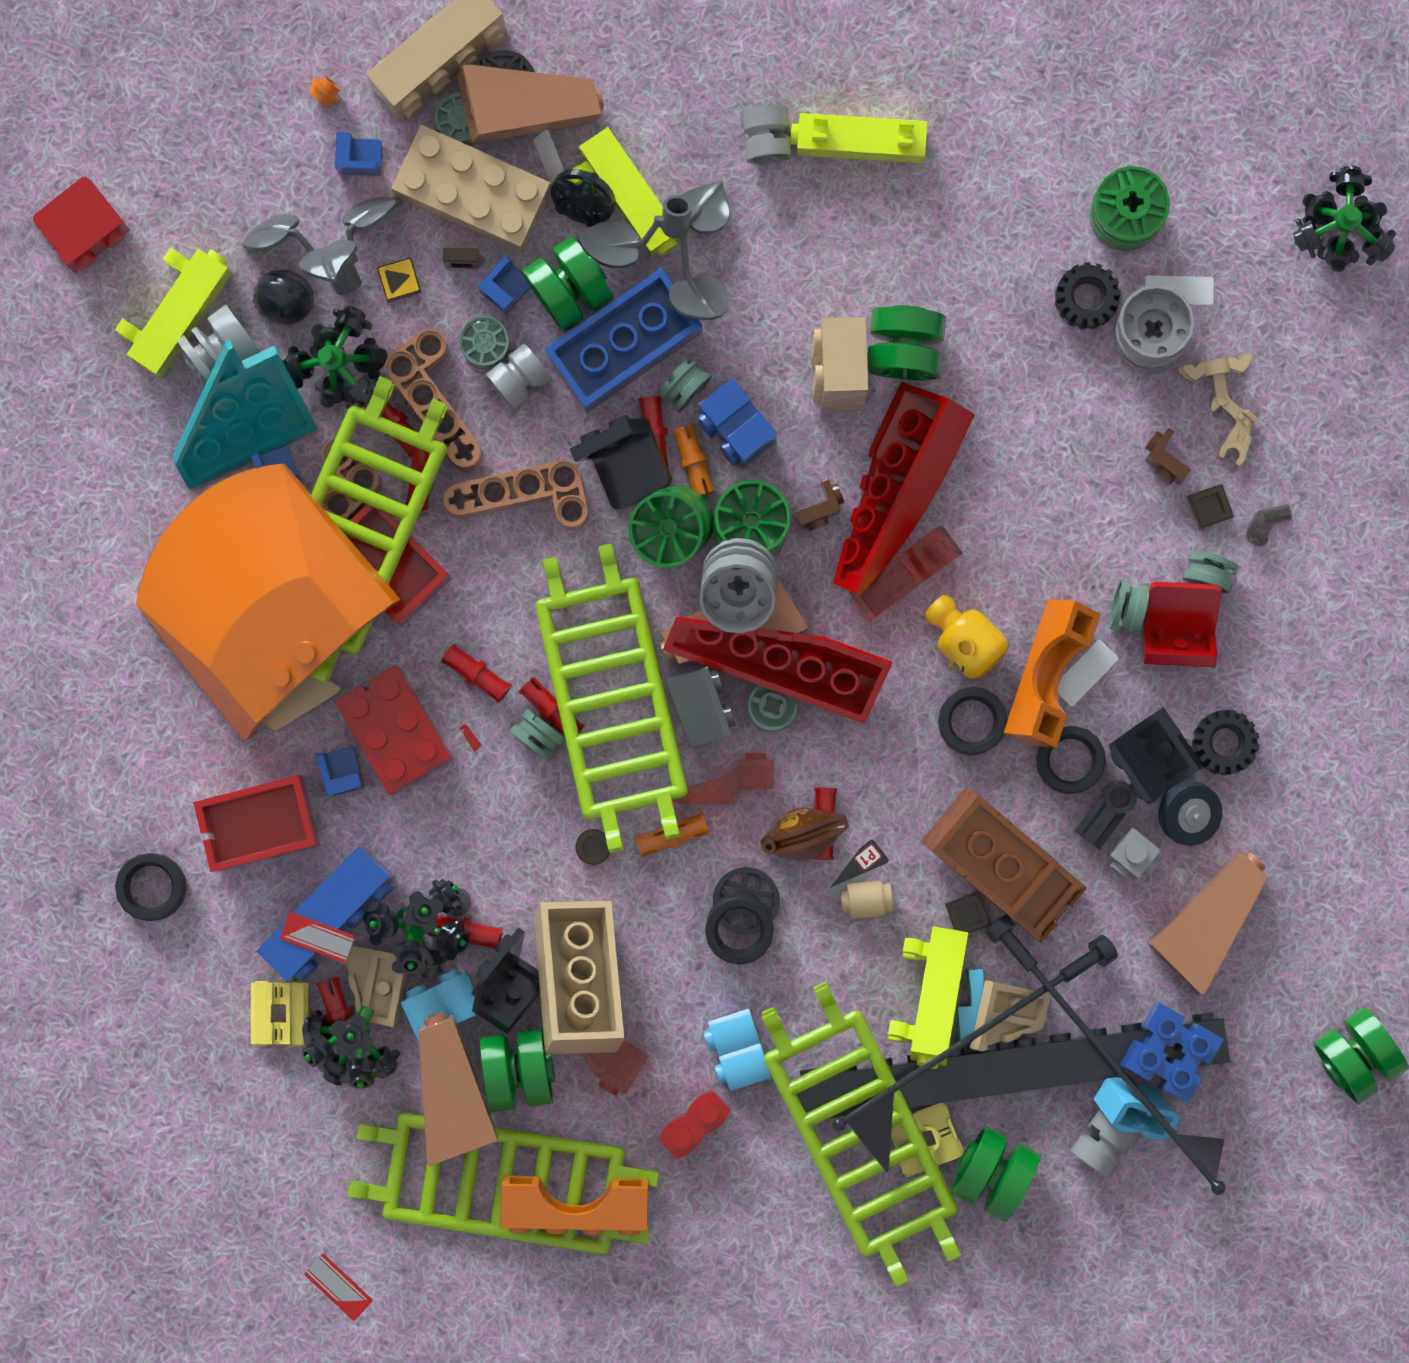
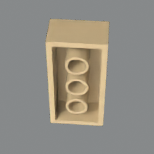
M452 0L366 74L372 90L400 122L406 117L408 119L414 118L424 109V101L433 94L436 97L441 95L452 84L450 79L460 71L463 65H476L478 55L485 49L489 51L494 50L504 41L505 36L503 34L507 32L503 13L491 0Z
M420 125L391 187L396 198L521 254L524 253L551 195V183L424 125Z
M866 317L821 318L820 329H814L811 347L812 368H815L813 376V403H820V412L863 411L868 393Z
M612 901L540 902L534 916L545 1055L617 1052L624 1040Z

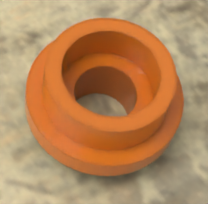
M326 76L322 79L314 77L311 80L313 85L308 91L321 104L331 108L334 103H340L342 98L338 93L341 89L330 78Z

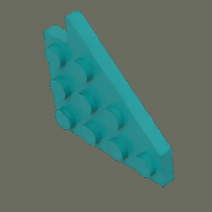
M231 340L225 341L172 456L174 464L189 490L251 461V454L257 452L260 455L266 454L318 429L275 345L242 361Z

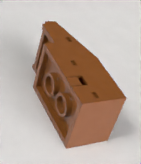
M965 787L920 841L1040 943L1055 926H1058L1054 921L1059 922L1069 910L1067 906L1069 905L1073 908V904L1087 889L1084 884L979 794Z

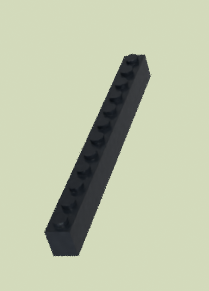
M1213 1012L1194 1014L1192 1015L1193 1022L1182 1023V1026L1190 1029L1193 1023L1198 1024L1224 1039L1210 1065L1230 1062L1224 1019H1214ZM1142 1022L1120 1025L1121 1032L1107 1034L1106 1027L1090 1030L1120 1065L1133 1040L1142 1043L1148 1034L1147 1030L1141 1028ZM1071 1032L1049 1035L1050 1042L1036 1044L1035 1037L1013 1040L1014 1047L1000 1049L999 1042L987 1046L988 1049L985 1051L964 1054V1048H961L948 1057L946 1066L939 1065L937 1069H929L902 1087L900 1091L908 1107H916L1121 1077L1087 1037L1071 1039ZM1176 1043L1173 1047L1166 1045L1163 1053L1168 1054L1165 1058L1168 1062L1172 1058L1177 1059L1180 1051L1177 1050L1179 1047ZM911 1054L906 1055L907 1062L893 1064L892 1057L885 1058L896 1082L921 1067L917 1065V1061L911 1060ZM1201 1062L1199 1066H1206L1209 1064ZM856 1065L798 1093L797 1096L805 1112L808 1113L878 1077L873 1067L857 1069ZM1122 1067L1123 1070H1124L1129 1076H1135V1075H1136V1074H1134L1133 1072H1131V1071L1127 1070L1126 1068ZM816 1068L799 1070L800 1076ZM871 1097L828 1119L845 1117L846 1115H848L849 1113H851L852 1111H854L855 1109H857L858 1107H860L861 1105H863L864 1103H866L874 1097Z

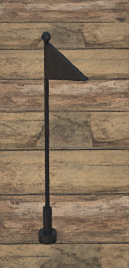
M1005 914L987 928L985 934L994 944L1001 940L1027 972L1031 971L1207 1179L1211 1184L1212 1192L1215 1195H1222L1226 1190V1186L1222 1181L1216 1179L1224 1140L1177 1134L1038 969L1036 959L1012 932L1016 925L1010 917Z
M1104 935L1098 936L1088 943L1089 952L1059 971L1060 975L1051 980L1050 983L1054 987L1063 981L1068 983L1097 963L1102 967L1107 966L1118 958L1113 943ZM1044 986L1037 989L845 1117L835 1118L832 1121V1128L836 1132H842L845 1130L846 1125H848L879 1165L888 1172L894 1093L1048 992Z

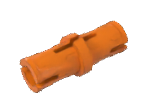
M689 424L687 428L682 426L673 430L672 432L675 435L682 457L680 465L682 469H686L691 488L704 496L715 493L716 490L713 487L706 465L708 457L706 453H702L695 425Z
M703 813L677 822L680 832L679 838L666 840L663 827L635 836L642 858L671 847L673 849L680 848L679 844L710 834Z

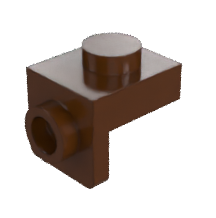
M1168 428L1163 435L1157 431L1145 447L1150 452L1145 461L1156 468L1153 473L1163 482L1171 485L1174 481L1180 485L1191 469L1163 449L1175 431Z
M828 477L821 480V486L827 500L795 513L800 529L808 526L810 532L829 525L828 518L840 514L841 509L839 505L844 503V499L838 484L831 485Z

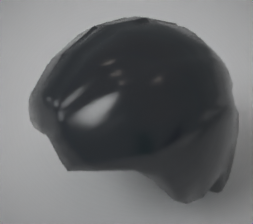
M270 270L258 278L252 301L259 314L279 324L291 325L302 321L313 308L314 291L308 281L300 274L289 270Z

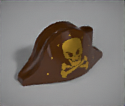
M796 808L782 816L760 842L766 854H774L784 859L795 861L811 860L823 854L849 828L846 815L813 808Z

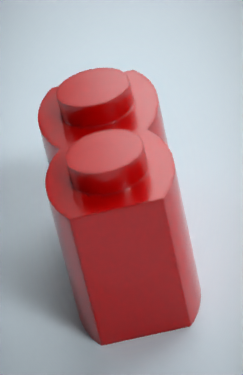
M714 1089L705 1091L693 1100L687 1113L675 1117L665 1126L659 1140L676 1159L685 1157L699 1145L704 1134L713 1132L725 1122L729 1115L730 1107Z

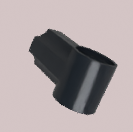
M1123 781L1108 783L1104 787L1101 796L1075 829V832L1100 850L1127 812L1132 810L1136 804L1137 796L1132 790L1131 785ZM1117 787H1123L1128 793V801L1121 807H1114L1110 802V794Z

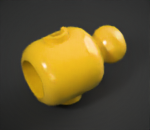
M942 595L925 612L926 620L943 631L937 641V648L950 660L948 666L957 668L967 678L979 679L1003 658L1009 649L1008 639L982 612L969 609L961 614L956 607L955 601L950 596Z

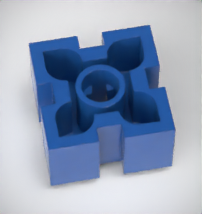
M733 378L698 404L700 409L698 416L700 420L698 421L699 425L710 438H713L715 435L718 436L722 441L720 451L732 466L739 463L743 469L777 443L778 433L761 412L755 408Z
M1154 1002L1141 1028L1148 1031V1034L1142 1043L1133 1040L1120 1066L1148 1081L1152 1079L1153 1075L1162 1078L1158 1085L1159 1088L1189 1103L1203 1078L1195 1073L1201 1062L1211 1064L1224 1039L1198 1024L1193 1023L1190 1029L1183 1027L1182 1023L1186 1017L1159 1002ZM1176 1043L1179 1047L1177 1050L1180 1051L1177 1059L1172 1058L1168 1062L1165 1059L1168 1054L1163 1053L1166 1045L1173 1047Z

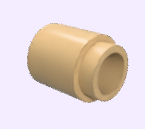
M881 880L847 884V891L840 892L842 913H849L850 920L885 916V912H893L890 883L882 884Z

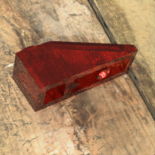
M624 1040L617 1052L581 1053L594 1075L601 1079L598 1085L616 1096L619 1091L625 1094L628 1092L649 1056Z

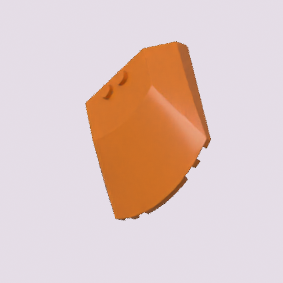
M283 463L262 466L230 476L213 485L188 504L171 522L153 549L140 581L136 605L195 681L246 741L253 738L257 734L256 729L260 723L364 626L399 602L400 598Z

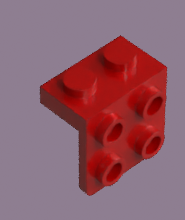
M87 177L80 178L33 216L35 225L58 252L63 262L74 273L90 267L97 260L99 254L107 248L110 249L118 245L125 238V234L130 231L129 227Z
M1153 582L1150 584L1149 600L1142 631L1144 664L1216 668L1217 646L1215 632L1222 597L1220 586L1174 582Z

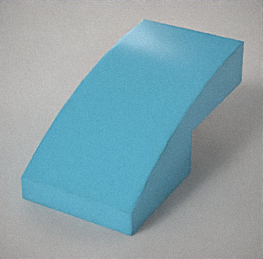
M981 968L966 970L970 1006L956 1007L959 1041L974 1032L984 986L983 969Z

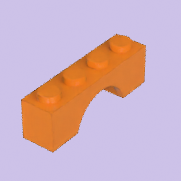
M1047 599L1003 732L1004 734L1030 746L1057 748L1068 715L1062 710L1058 701L1060 678L1072 658L1090 647L1100 613L1077 601Z
M504 1176L501 1185V1228H509V1231L512 1233L531 1232V1229H546V1232L550 1234H564L568 1229L582 1230V1233L588 1235H599L604 1233V1230H618L619 1234L626 1236L638 1235L640 1231H647L649 1178H612L607 1190L595 1201L584 1205H570L555 1199L546 1190L540 1176Z

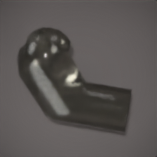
M1285 504L1257 511L1246 529L1247 540L1257 547L1267 544L1269 541L1268 536L1274 525L1292 521L1289 505Z

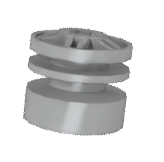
M1151 285L1142 287L1132 293L1120 310L1113 335L1116 350L1124 362L1136 370L1150 373L1166 370L1177 363L1185 352L1193 333L1195 320L1191 305L1184 295L1167 286ZM1154 328L1158 329L1159 333L1157 336L1153 335L1148 338L1145 335L1147 329L1150 331Z
M226 304L207 318L214 332L211 336H206L199 328L194 327L192 332L200 344L194 347L185 335L177 340L181 346L185 361L204 386L225 341L231 340L242 361L262 352Z
M735 538L721 542L711 549L703 564L699 603L703 615L712 625L725 632L741 634L756 630L768 621L775 606L778 570L774 557L764 546L753 540ZM737 576H742V580H737Z

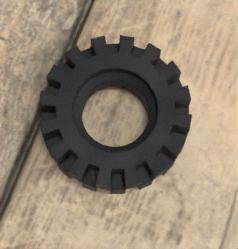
M1084 262L1081 266L1077 264L1071 270H1067L1059 281L1055 291V306L1060 311V317L1062 319L1065 318L1070 326L1076 325L1081 330L1091 328V330L1097 329L1098 326L1105 325L1118 309L1121 297V289H1118V279L1112 277L1113 272L1109 269L1107 271L1102 269L1103 265L1097 263L1094 266L1091 265V262ZM1090 283L1099 289L1101 302L1096 308L1088 310L1077 305L1074 299V292L1079 285Z
M1220 710L1209 714L1199 722V725L1193 732L1192 747H1194L1195 754L1203 764V768H1207L1210 770L1209 772L1214 774L1229 775L1246 769L1255 760V754L1259 751L1260 746L1257 740L1259 739V733H1256L1254 723L1246 719V715L1236 713L1235 710ZM1220 729L1232 730L1239 739V747L1231 756H1221L1213 749V735Z

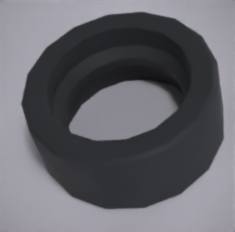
M973 686L959 689L949 696L942 705L938 718L940 735L948 747L960 754L971 756L986 753L995 747L1002 739L1007 723L1005 707L999 698L987 689ZM964 701H980L988 706L992 712L993 728L982 741H964L953 731L951 724L952 713Z
M1078 726L1063 727L1059 742L1066 739H1075L1085 744L1092 757L1090 771L1085 777L1077 781L1060 779L1054 774L1050 766V755L1053 748L1049 747L1038 748L1036 755L1037 771L1043 782L1052 790L1063 794H1076L1093 787L1102 777L1106 765L1105 749L1099 738L1088 729Z
M156 853L139 854L126 861L118 872L115 883L116 898L122 909L133 918L144 921L162 920L174 914L184 902L187 890L185 875L180 866L168 856ZM146 866L160 867L167 872L171 879L172 891L170 897L163 905L157 908L149 909L142 907L135 902L131 895L130 883L132 877L138 870Z
M743 893L726 895L717 901L708 913L705 926L707 943L713 953L723 961L737 965L752 963L763 956L772 943L774 932L772 916L766 905L753 895ZM736 908L748 909L754 913L761 926L760 937L756 943L749 948L741 950L730 948L724 944L718 932L719 921L722 916L729 910Z

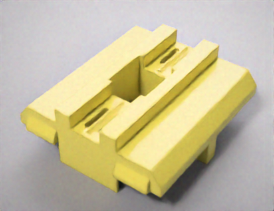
M255 981V983H251V1044H255V1046H268V1044L305 1046L302 1026L306 1017L310 1016L309 982L268 983V981ZM273 1004L286 1005V1022H273Z
M937 1103L912 1113L921 1133L931 1130L935 1143L928 1145L938 1166L962 1157L964 1150L960 1139L957 1138L949 1118L951 1117L944 1103ZM901 1123L892 1127L891 1139L895 1149L909 1142ZM916 1155L899 1163L903 1174L907 1178L924 1171Z

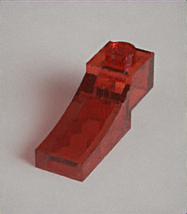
M941 525L887 563L884 570L861 596L853 592L849 593L869 621H872L961 556L963 552L943 525Z
M745 753V759H738V767L718 778L687 786V795L683 798L672 800V803L737 804V790H773L774 760H766V753Z

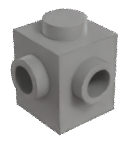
M1128 828L1106 857L1113 861L1110 867L1124 879H1127L1129 876L1137 879L1142 874L1147 878L1160 863L1156 856L1161 850L1136 829Z

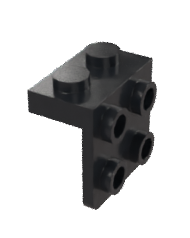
M628 415L618 417L608 423L609 429L601 433L600 430L586 433L580 437V444L570 448L575 462L593 461L612 508L616 510L623 509L649 496L653 492L669 486L672 482L671 474L647 417L629 419Z
M1164 707L1109 744L1113 762L1118 768L1124 770L1131 781V787L1136 796L1143 799L1149 805L1165 794L1170 788L1204 767Z
M520 928L512 936L506 934L502 938L496 949L497 954L492 961L486 959L481 964L475 975L478 983L472 991V996L475 997L472 1012L506 1034L511 1031L540 994L538 969L520 958L525 931Z

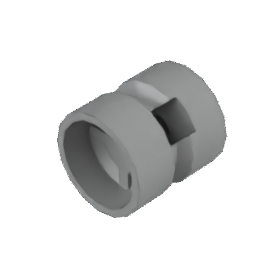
M762 105L742 111L744 133L750 135V138L745 141L747 163L771 164L784 162L792 158L790 136L784 133L789 129L786 106Z
M522 344L509 355L508 364L500 362L485 374L513 410L529 399L530 390L538 392L553 380L546 368L526 344Z
M1098 1110L1088 1124L1089 1134L1080 1135L1069 1151L1108 1179L1119 1164L1117 1156L1119 1154H1126L1137 1137L1132 1133H1124L1115 1129L1104 1113Z

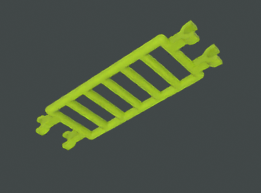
M380 376L367 409L364 410L357 406H352L348 409L311 495L322 506L330 488L402 519L392 539L325 510L344 534L387 552L378 574L389 585L447 452L446 445L434 438L447 413L448 407L445 403L433 398L419 433L385 419L381 416L396 385L393 384V381ZM357 424H363L429 452L430 456L423 472H418L350 443ZM343 455L416 486L408 506L336 476L335 474ZM373 620L359 630L316 670L311 677L328 684L341 650L352 655L359 653Z
M612 543L598 546L606 584L565 593L556 556L543 559L542 562L551 597L539 599L535 604V609L582 815L588 820L602 818L608 850L612 854L624 851L616 814L658 804L666 840L679 838L680 832L672 800L685 797L688 793V788L640 583L636 578L620 580ZM625 593L628 594L632 614L555 631L551 611ZM635 627L640 648L563 666L559 645ZM638 662L644 663L648 680L646 683L574 700L570 698L566 679ZM648 696L652 697L656 717L584 734L578 733L574 715L576 713ZM659 730L664 751L590 769L586 768L582 748ZM665 765L668 766L672 786L597 804L594 803L590 783Z
M827 981L813 988L829 1023L791 1041L775 1007L761 1012L762 1019L777 1047L765 1054L764 1062L860 1254L864 1257H869L879 1252L897 1287L909 1281L907 1272L893 1247L894 1244L932 1227L948 1262L961 1256L959 1247L945 1222L946 1219L958 1212V1206L899 1089L894 1093L892 1127L901 1123L909 1143L890 1151L889 1168L916 1155L925 1174L853 1208L845 1189L884 1171V1169L874 1159L838 1177L829 1158L861 1141L853 1131H850L822 1145L813 1126L880 1094L895 1084L896 1081L863 1014L855 1010L843 1015ZM853 1027L862 1047L792 1081L789 1080L781 1064L782 1061ZM869 1059L878 1077L877 1079L808 1113L805 1112L797 1096L798 1093ZM933 1188L941 1206L869 1240L860 1221L926 1189Z
M402 1113L398 1116L396 1129L365 1123L359 1124L357 1139L393 1144L387 1186L352 1180V1182H349L347 1197L384 1202L382 1215L387 1220L605 1255L610 1251L612 1239L648 1244L650 1228H647V1231H640V1234L633 1236L621 1235L618 1233V1230H604V1233L599 1234L597 1239L576 1236L577 1230L568 1229L564 1234H550L540 1229H531V1232L512 1233L509 1231V1228H501V1185L504 1176L513 1175L517 1145L539 1149L534 1176L541 1177L546 1190L553 1151L574 1154L566 1204L581 1205L588 1157L610 1160L605 1191L612 1178H649V1186L657 1187L659 1171L624 1166L625 1151L621 1147L496 1127L499 1134L497 1142L503 1143L491 1221L488 1222L469 1219L480 1148L465 1153L455 1216L433 1213L442 1162L429 1166L427 1162L419 1210L398 1207L410 1129L425 1130L424 1115Z

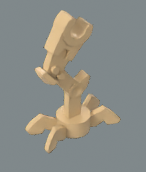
M1244 354L1238 356L1237 359L1229 357L1201 362L1195 367L1192 364L1180 367L1178 372L1191 382L1197 381L1202 375L1203 377L1212 376L1215 397L1211 400L1210 412H1214L1220 406L1235 420L1234 427L1219 447L1217 457L1220 459L1224 458L1226 451L1232 448L1236 450L1238 455L1234 465L1240 466L1246 459L1252 439L1250 436L1251 425L1253 422H1257L1258 418L1251 410L1241 409L1229 398L1225 373L1231 371L1238 374L1243 373L1250 365L1253 355Z

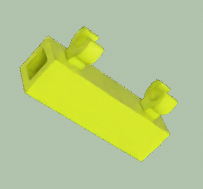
M800 113L799 124L792 123L791 145H797V155L924 163L927 121Z
M607 127L579 146L580 155L585 162L573 169L593 173L609 185L615 195L617 209L626 222L633 226L639 234V240H641L654 223V217L662 216L663 206L609 127ZM568 179L575 184L580 181L579 179ZM658 227L644 248L650 257L657 253L660 257H663L678 246L676 241L680 238H670L664 234L661 227Z
M170 248L163 260L181 274L147 325L141 331L122 318L115 329L118 334L134 343L126 355L160 379H162L181 351V346L177 340L184 335L189 339L193 333L192 329L197 327L232 275L231 271L226 267L228 261L211 249L208 254L197 249L189 261L180 253Z
M933 926L930 943L914 938H905L903 958L926 960L927 962L916 1024L909 1025L901 1021L890 1020L888 1040L912 1043L911 1060L917 1061L918 1066L924 1065L950 1047L968 943V932ZM948 1058L931 1069H937L939 1065L946 1066Z

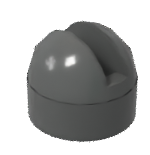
M462 888L458 889L461 895H463L460 900L463 907L461 909L456 907L455 911L451 910L448 912L449 915L462 916L471 907V897Z

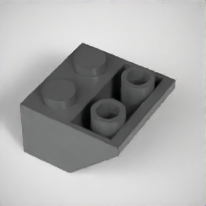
M703 665L666 679L690 748L732 736L730 727L736 726L729 705H721L718 693L724 692L716 670L709 672L708 667Z

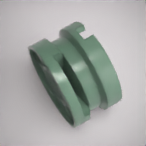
M460 92L449 94L436 107L434 119L439 133L471 146L473 144Z
M488 316L476 317L470 320L460 333V349L467 362L475 368L482 370L492 369L500 362L503 363L510 353L511 342L504 325L495 318Z
M692 357L687 359L688 363L684 361L657 392L663 399L668 398L673 403L675 402L674 409L678 413L692 402L691 399L696 394H699L712 378L710 373H705L697 367L698 362Z
M1191 551L1188 558L1191 564L1189 569H1185L1182 579L1192 584L1218 585L1222 588V593L1230 594L1233 583L1230 581L1232 575L1237 574L1239 565L1217 555L1201 551Z
M1120 581L1111 609L1109 629L1119 631L1120 628L1127 629L1128 634L1138 635L1147 610L1149 587L1140 585L1136 588L1132 587L1130 582Z
M760 685L756 686L749 696V717L761 730L767 732L781 731L793 722L797 714L798 703L796 698Z
M527 709L522 715V722L519 725L515 724L510 732L549 762L554 756V749L557 746L561 747L566 740ZM533 738L537 742L534 744L530 740Z

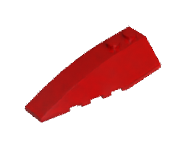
M901 382L871 444L868 457L872 459L868 475H862L859 488L863 490L859 508H853L850 519L853 530L851 537L844 540L833 584L861 596L884 570L908 539L929 507L975 416L974 413L950 398Z
M683 617L675 618L663 646V650L864 724L892 666V661L825 636L757 628L756 630L741 634L732 633L717 628L710 621Z

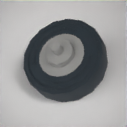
M1195 781L1178 783L1170 788L1161 800L1158 810L1159 824L1163 832L1178 844L1187 846L1202 844L1212 838L1219 829L1223 817L1221 801L1218 795L1203 783Z

